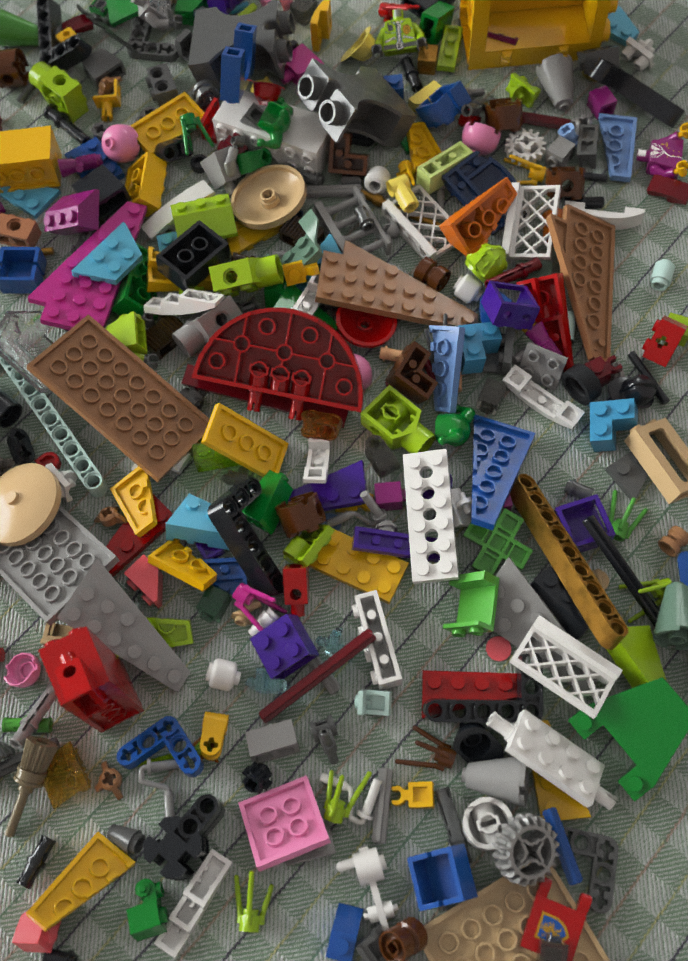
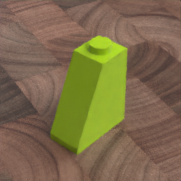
M649 625L628 627L629 633L615 649H606L616 665L622 669V674L632 688L661 677L666 680Z

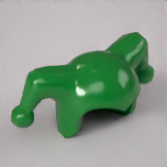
M279 97L277 103L273 101L268 103L257 124L259 128L270 135L271 139L269 141L258 139L257 145L259 147L281 148L283 134L289 129L294 112L293 108L285 102L283 97Z
M457 404L456 413L460 412V414H438L435 422V438L440 445L449 444L459 447L466 443L471 432L470 423L475 417L473 408Z

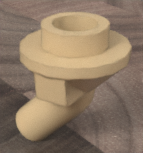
M254 600L249 606L247 604L244 605L249 612L262 607L261 602L258 600ZM241 610L232 612L231 617L234 619L235 624L243 627L252 624Z

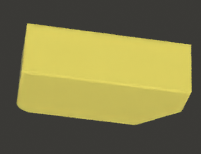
M435 80L408 99V106L413 112H416L415 109L423 101L429 99V96L441 85Z

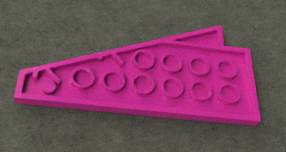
M127 201L28 296L29 303L45 306L40 318L41 324L70 330L89 314L104 328L106 327L122 280L117 285L104 281H93L90 277L79 275V278L72 275L71 270L122 222L126 223L136 242L147 212L146 205Z

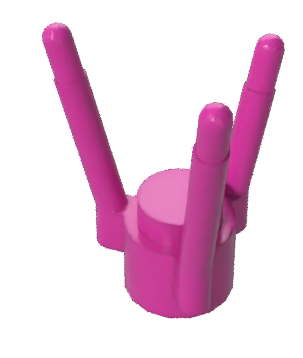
M243 582L239 584L232 595V598L236 600L234 605L246 615L259 631H262L263 627L244 606L245 604L249 606L256 599L283 614L287 613L286 609L273 603L276 601L275 598L253 589Z

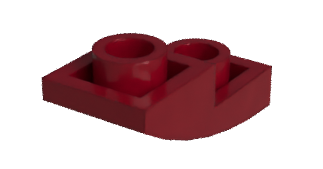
M81 14L63 22L62 31L70 27L76 34L94 30L92 21L86 18L87 15Z
M654 174L647 188L648 195L666 197L667 202L687 204V183Z

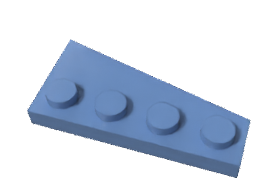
M599 113L598 120L610 180L630 183L637 117Z
M429 325V331L433 333V342L430 343L431 351L434 352L435 362L432 364V372H434L438 382L433 391L435 411L456 413L465 327Z

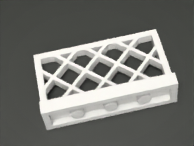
M512 182L517 195L507 210L502 247L506 250V260L508 263H512L513 260H532L536 257L540 260H551L553 242L550 232L544 237L538 233L544 226L548 227L546 219L540 214L549 207L552 214L557 216L561 186H521L520 182ZM534 192L536 196L528 202L524 198L525 193ZM548 192H555V196L549 201L543 197ZM541 199L545 204L536 211L532 205ZM529 208L533 214L525 220L522 217V213ZM538 217L542 223L533 228L529 223ZM527 226L531 231L522 237L519 231ZM535 234L540 240L533 246H530L526 241ZM522 244L528 248L524 253H516V249ZM542 244L547 247L546 253H537L535 251Z
M420 184L411 190L414 194L419 192L423 197V200H418L419 206H422L421 212L414 211L409 214L403 212V210L396 207V205H399L396 199L393 201L388 199L383 202L382 215L389 223L395 222L398 224L399 234L422 259L428 256L436 261L438 257L454 248L447 241L446 237H433L434 230L441 231L439 225H435L436 219L447 220L450 216ZM424 206L433 207L435 213L423 212ZM419 216V223L410 222L408 217ZM422 217L433 218V225L422 224ZM420 230H432L431 236H424L420 233ZM432 243H444V247L437 251L432 246Z
M540 615L509 661V663L593 719L599 713L613 684L622 672L621 668ZM531 636L541 642L543 647L533 648L530 640ZM551 651L561 655L563 661H554ZM545 652L548 662L538 663L535 653ZM529 654L532 664H526L518 659L519 655ZM571 665H576L582 669L584 675H575ZM565 666L569 676L559 677L556 667ZM550 667L553 678H547L542 675L540 668ZM593 679H597L606 685L605 688L596 690ZM586 680L590 690L580 691L577 681ZM571 681L574 692H567L561 682ZM583 696L593 697L595 702L594 709L585 704Z

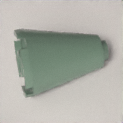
M672 582L666 586L653 631V641L663 648L668 649V645H673L675 650H688V586L683 582Z

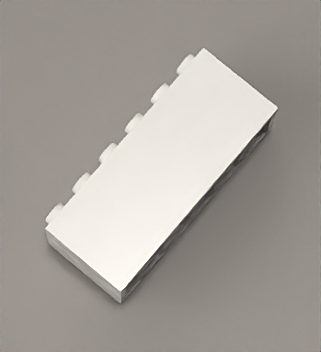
M244 91L239 103L230 104L226 101L222 102L212 119L217 144L221 140H225L229 135L233 137V133L236 132L245 137V145L248 146V151L260 148L269 149L272 155L271 164L273 165L282 164L291 166L299 172L322 174L329 161L331 136L320 124L317 113L290 105L294 112L290 127L283 134L281 148L271 149L257 145L258 139L271 140L267 132L261 128L257 130L240 122L253 103L258 105L263 111L267 107L259 104L258 100L254 98V93Z

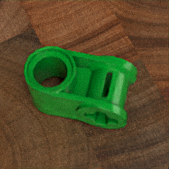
M267 148L238 154L236 158L241 175L256 171L261 167L269 165L272 161L271 152Z

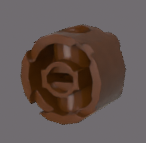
M21 49L0 50L1 89L27 86L29 83V72H26V67H29Z
M511 97L489 100V104L485 102V124L493 127L495 134L502 133V130L508 129L510 131H520L523 125L522 99L516 98L515 102L512 101Z
M572 166L552 167V170L547 168L545 185H560V200H562V197H570L572 200L582 199L586 169L579 167V171H575V167ZM568 180V183L562 186L563 182ZM548 192L546 195L551 200L555 196V192Z
M307 492L290 498L291 501L287 505L283 501L275 507L287 538L295 537L304 530L307 533L316 531L320 528L319 524L326 522V515L317 492Z

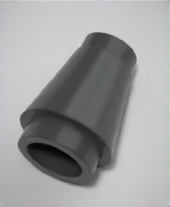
M112 824L107 832V838L127 854H138L145 841V835L140 830Z

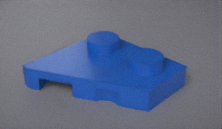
M234 557L202 559L217 573V579L211 587L233 595L240 583L243 582L248 585V578Z

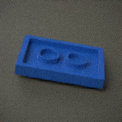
M97 137L64 154L66 159H73L92 153L101 154L103 165L118 180L125 178V174L119 165L105 155L102 144ZM93 169L84 172H77V174L80 178H83L84 176L92 172Z

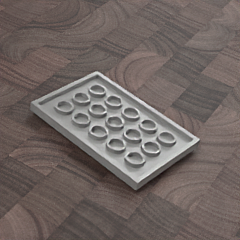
M61 505L49 527L34 540L20 546H4L0 544V575L50 626L58 620V615L97 558L108 572L120 560Z

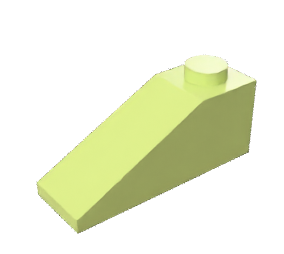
M459 141L417 167L416 185L420 184L430 195L445 185L442 176L470 156L473 151Z

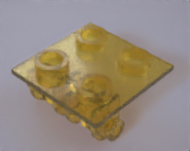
M71 741L56 751L47 769L48 774L44 778V787L53 809H56L81 790L86 792L91 789L90 784L92 781L89 780L87 773H84L86 767H81L84 762L79 757L78 748L74 747Z

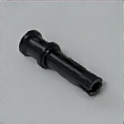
M51 103L45 107L44 117L53 121L57 128L65 130L79 144L82 145L91 140L87 134L69 120L66 113L58 110L55 104Z

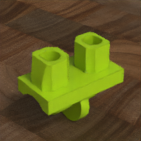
M512 73L510 82L505 90L510 93L509 97L513 101L516 98H520L523 105L531 108L534 101L538 99L541 89L530 85L526 77Z

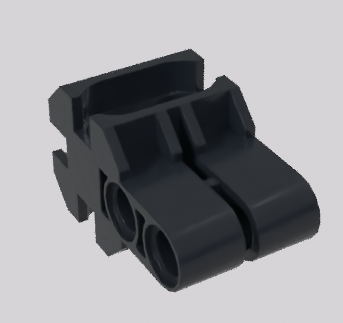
M204 794L195 801L182 818L179 816L164 817L158 825L167 834L162 840L158 839L157 841L149 835L143 842V858L148 863L154 862L159 866L165 860L168 861L159 872L165 879L175 881L190 879L195 871L186 863L191 857L195 859L199 857L204 861L209 854V840L206 837L225 814L224 804L213 795ZM214 803L213 811L207 814L208 806ZM197 823V830L191 834L192 825Z

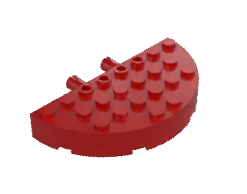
M264 308L244 313L230 320L210 337L198 356L192 378L248 389L250 396L247 410L260 412L262 395L265 393L290 398L292 403L288 418H295L298 421L302 420L304 402H312L360 413L362 411L363 380L359 364L350 346L328 323L312 314L296 309Z

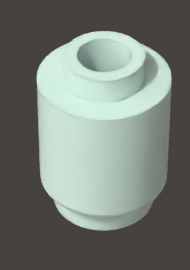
M662 259L655 263L650 278L653 289L664 291L670 286L675 271V265L670 260Z

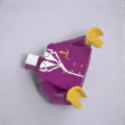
M688 122L681 125V132L676 131L667 137L652 140L649 150L638 149L636 161L647 162V174L652 176L656 174L677 179L678 175L681 177L687 175L688 162L682 160L684 143L682 137L688 139Z

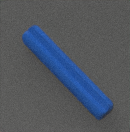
M555 807L548 808L542 814L545 822H548L552 826L551 830L557 834L554 840L558 841L560 845L555 849L560 855L558 857L569 885L579 884L583 881L558 811Z

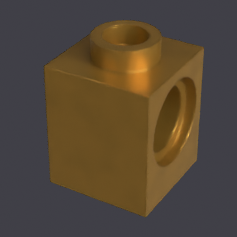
M428 44V49L425 46L420 48L417 60L419 74L435 75L438 45Z

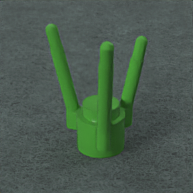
M614 490L609 520L616 533L613 539L624 542L625 539H629L632 531L643 519L648 509L644 508L631 526L628 527L627 519L636 501V498L633 497L623 518H617L614 521L618 493L617 490Z

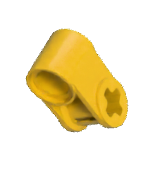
M205 711L200 749L202 757L208 761H214L221 756L224 737L228 727V714ZM210 743H214L215 748L212 749V752H209L207 750V747L210 746Z

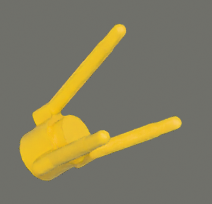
M512 154L509 155L511 159H503L510 164L529 169L528 178H531V180L517 181L520 182V185L537 186L538 182H543L546 167Z
M401 161L398 164L399 172L396 173V177L406 174L411 184L415 186L417 172H413L411 161Z

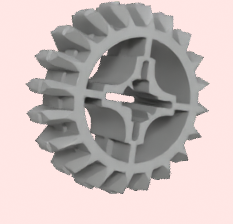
M520 813L516 814V818L508 817V825L505 823L501 824L503 831L495 833L499 838L498 842L492 843L497 848V851L492 854L497 859L494 865L500 869L501 875L509 879L508 881L523 887H527V885L536 886L537 881L544 882V874L547 876L552 875L550 872L551 866H557L554 862V858L560 856L555 851V848L560 845L558 841L554 840L557 834L551 830L552 826L540 816H535L531 813H525V815ZM531 830L529 833H526L524 836L520 837L524 832Z

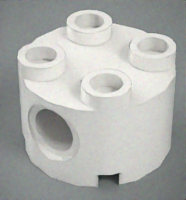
M492 797L479 798L468 806L463 813L461 826L466 841L474 849L484 852L497 849L492 844L498 842L499 839L495 833H501L503 831L501 824L505 823L508 825V817H513L508 806Z

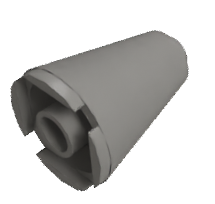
M563 54L551 55L542 60L540 67L536 66V75L555 109L565 111L573 104V60L570 55L568 57H563Z
M515 757L470 762L467 764V768L463 767L462 782L466 783V788L519 807H526L529 792V776L526 768L529 767Z

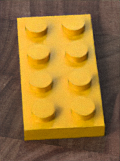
M184 91L130 126L138 134L139 138H137L140 147L145 152L149 151L155 155L157 144L183 135L180 116L186 113H194L195 117H200L201 120L205 112Z
M221 403L215 404L201 441L202 444L261 477H264L269 470L279 473L289 444Z
M335 530L331 535L330 542L322 547L318 553V558L309 567L361 592L366 593L377 590L379 600L390 605L409 563L395 556L352 550L353 537Z

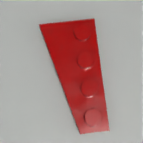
M154 494L157 525L140 538L135 535L129 522L123 523L106 545L120 560L109 571L112 577L166 531L165 524L173 513Z
M423 670L422 708L425 701L433 698L517 699V673ZM437 703L429 706V715L435 716L440 713V706ZM460 703L456 704L452 712L463 710V705ZM422 711V719H425L426 717Z

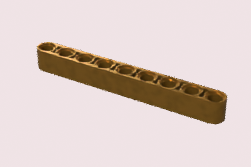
M520 474L510 492L512 502L598 643L605 649H615L629 633L626 623L535 480L527 474Z

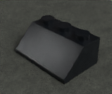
M549 565L533 581L531 586L555 615L565 631L573 638L579 640L590 628L558 575Z

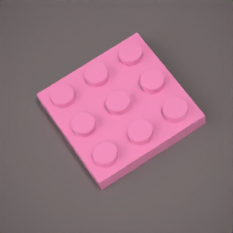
M307 775L238 803L259 872L331 843Z

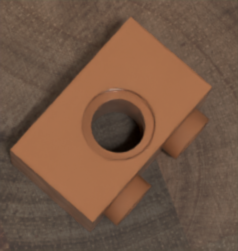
M0 213V244L13 247L36 246L42 233L36 221L30 218L17 217L13 214Z

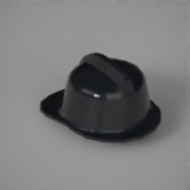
M643 374L633 377H617L609 383L608 393L612 400L634 398L637 408H648L654 402V395L659 385Z
M477 722L460 723V728L453 741V748L467 764L503 758V747L483 725Z

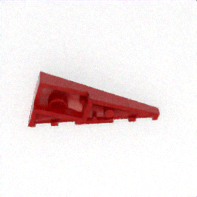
M555 273L516 282L517 285L527 286L539 305L540 311L535 321L536 323L543 322L550 339L554 341L562 355L568 358L563 370L564 372L574 365L563 273Z

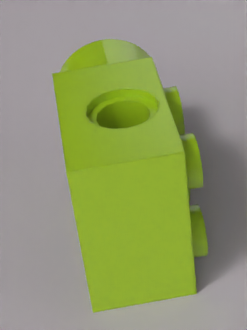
M38 62L32 66L29 72V82L39 89L48 104L53 103L58 107V110L66 113L72 123L89 111L86 103L87 99L81 90L82 85L77 79H72L65 70H60L55 65L51 67L45 62Z
M277 254L267 257H249L209 267L213 291L224 294V296L235 297L241 291L252 293L258 291V288L284 283L282 263Z
M391 385L385 388L360 413L361 425L391 450L403 447L409 453L425 452L431 448L436 439L435 434L421 424V409Z

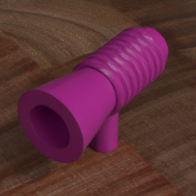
M96 153L73 159H58L59 170L63 178L77 172L94 170L103 164L101 154Z
M543 322L537 323L531 330L525 333L536 345L562 355L554 341L550 339Z

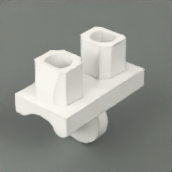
M629 37L626 40V47L621 52V56L627 62L635 56L637 60L634 62V67L639 72L647 66L651 69L655 65L653 62L655 49L652 47L654 41L648 38L646 41L640 39L637 42Z
M52 463L45 465L59 480L61 498L67 503L72 501L73 498L69 494V490L76 485V473L72 470L59 472Z
M460 488L451 489L454 527H468L471 522L470 506L472 505V497L467 498L465 492H461Z

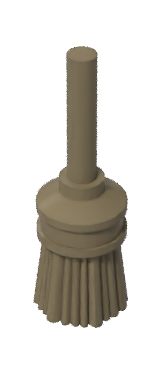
M33 735L26 738L21 763L18 764L17 772L13 777L19 784L18 790L20 792L4 833L7 837H14L29 794H32L34 789L41 788L44 785V778L48 774L47 769L58 749L57 744L49 739Z

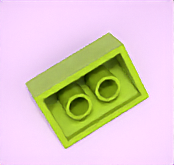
M218 194L213 197L198 198L193 201L170 205L177 238L198 220L223 239L238 236L228 194Z

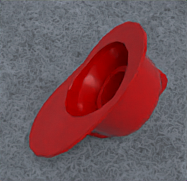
M252 81L254 83V98L262 106H267L270 101L277 103L281 91L285 90L284 87L277 84Z

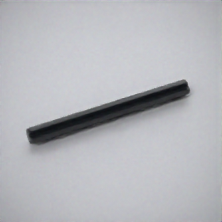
M590 515L582 521L583 525L655 627L659 608L648 592L638 593L639 589L644 588L595 516Z

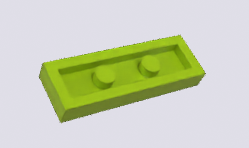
M445 25L437 62V71L455 72L463 27Z

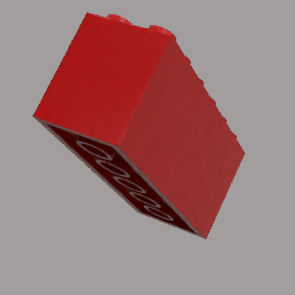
M87 626L77 627L68 633L69 635L61 639L50 640L44 645L45 647L38 650L60 706L79 719L81 718L66 704L54 670L61 665L60 656L70 651L75 652L76 657H80L91 669L108 708L85 719L84 722L102 733L144 711L124 663Z

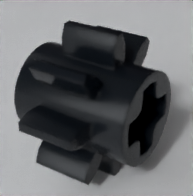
M254 761L251 766H247L242 772L246 776L242 783L249 792L261 794L263 790H267L272 784L269 778L273 774L268 766L263 763L257 764Z

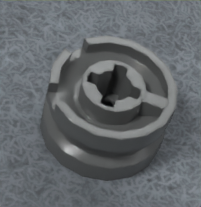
M209 79L202 80L192 88V97L202 110H207L214 97L218 98L220 102V92L213 81Z

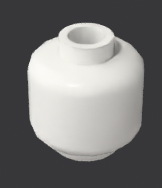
M382 166L370 168L364 180L366 190L373 194H383L387 190L386 181L391 179L389 171Z
M470 274L461 275L453 286L454 296L466 304L472 303L473 300L477 302L483 294V291H481L482 282Z
M217 658L213 663L209 662L205 681H208L211 688L231 691L233 685L238 686L241 672L237 671V664L235 662Z

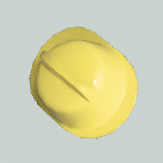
M370 26L361 33L357 41L346 51L340 60L341 62L350 56L359 61H365L372 56L371 47L375 45L376 40L370 34Z

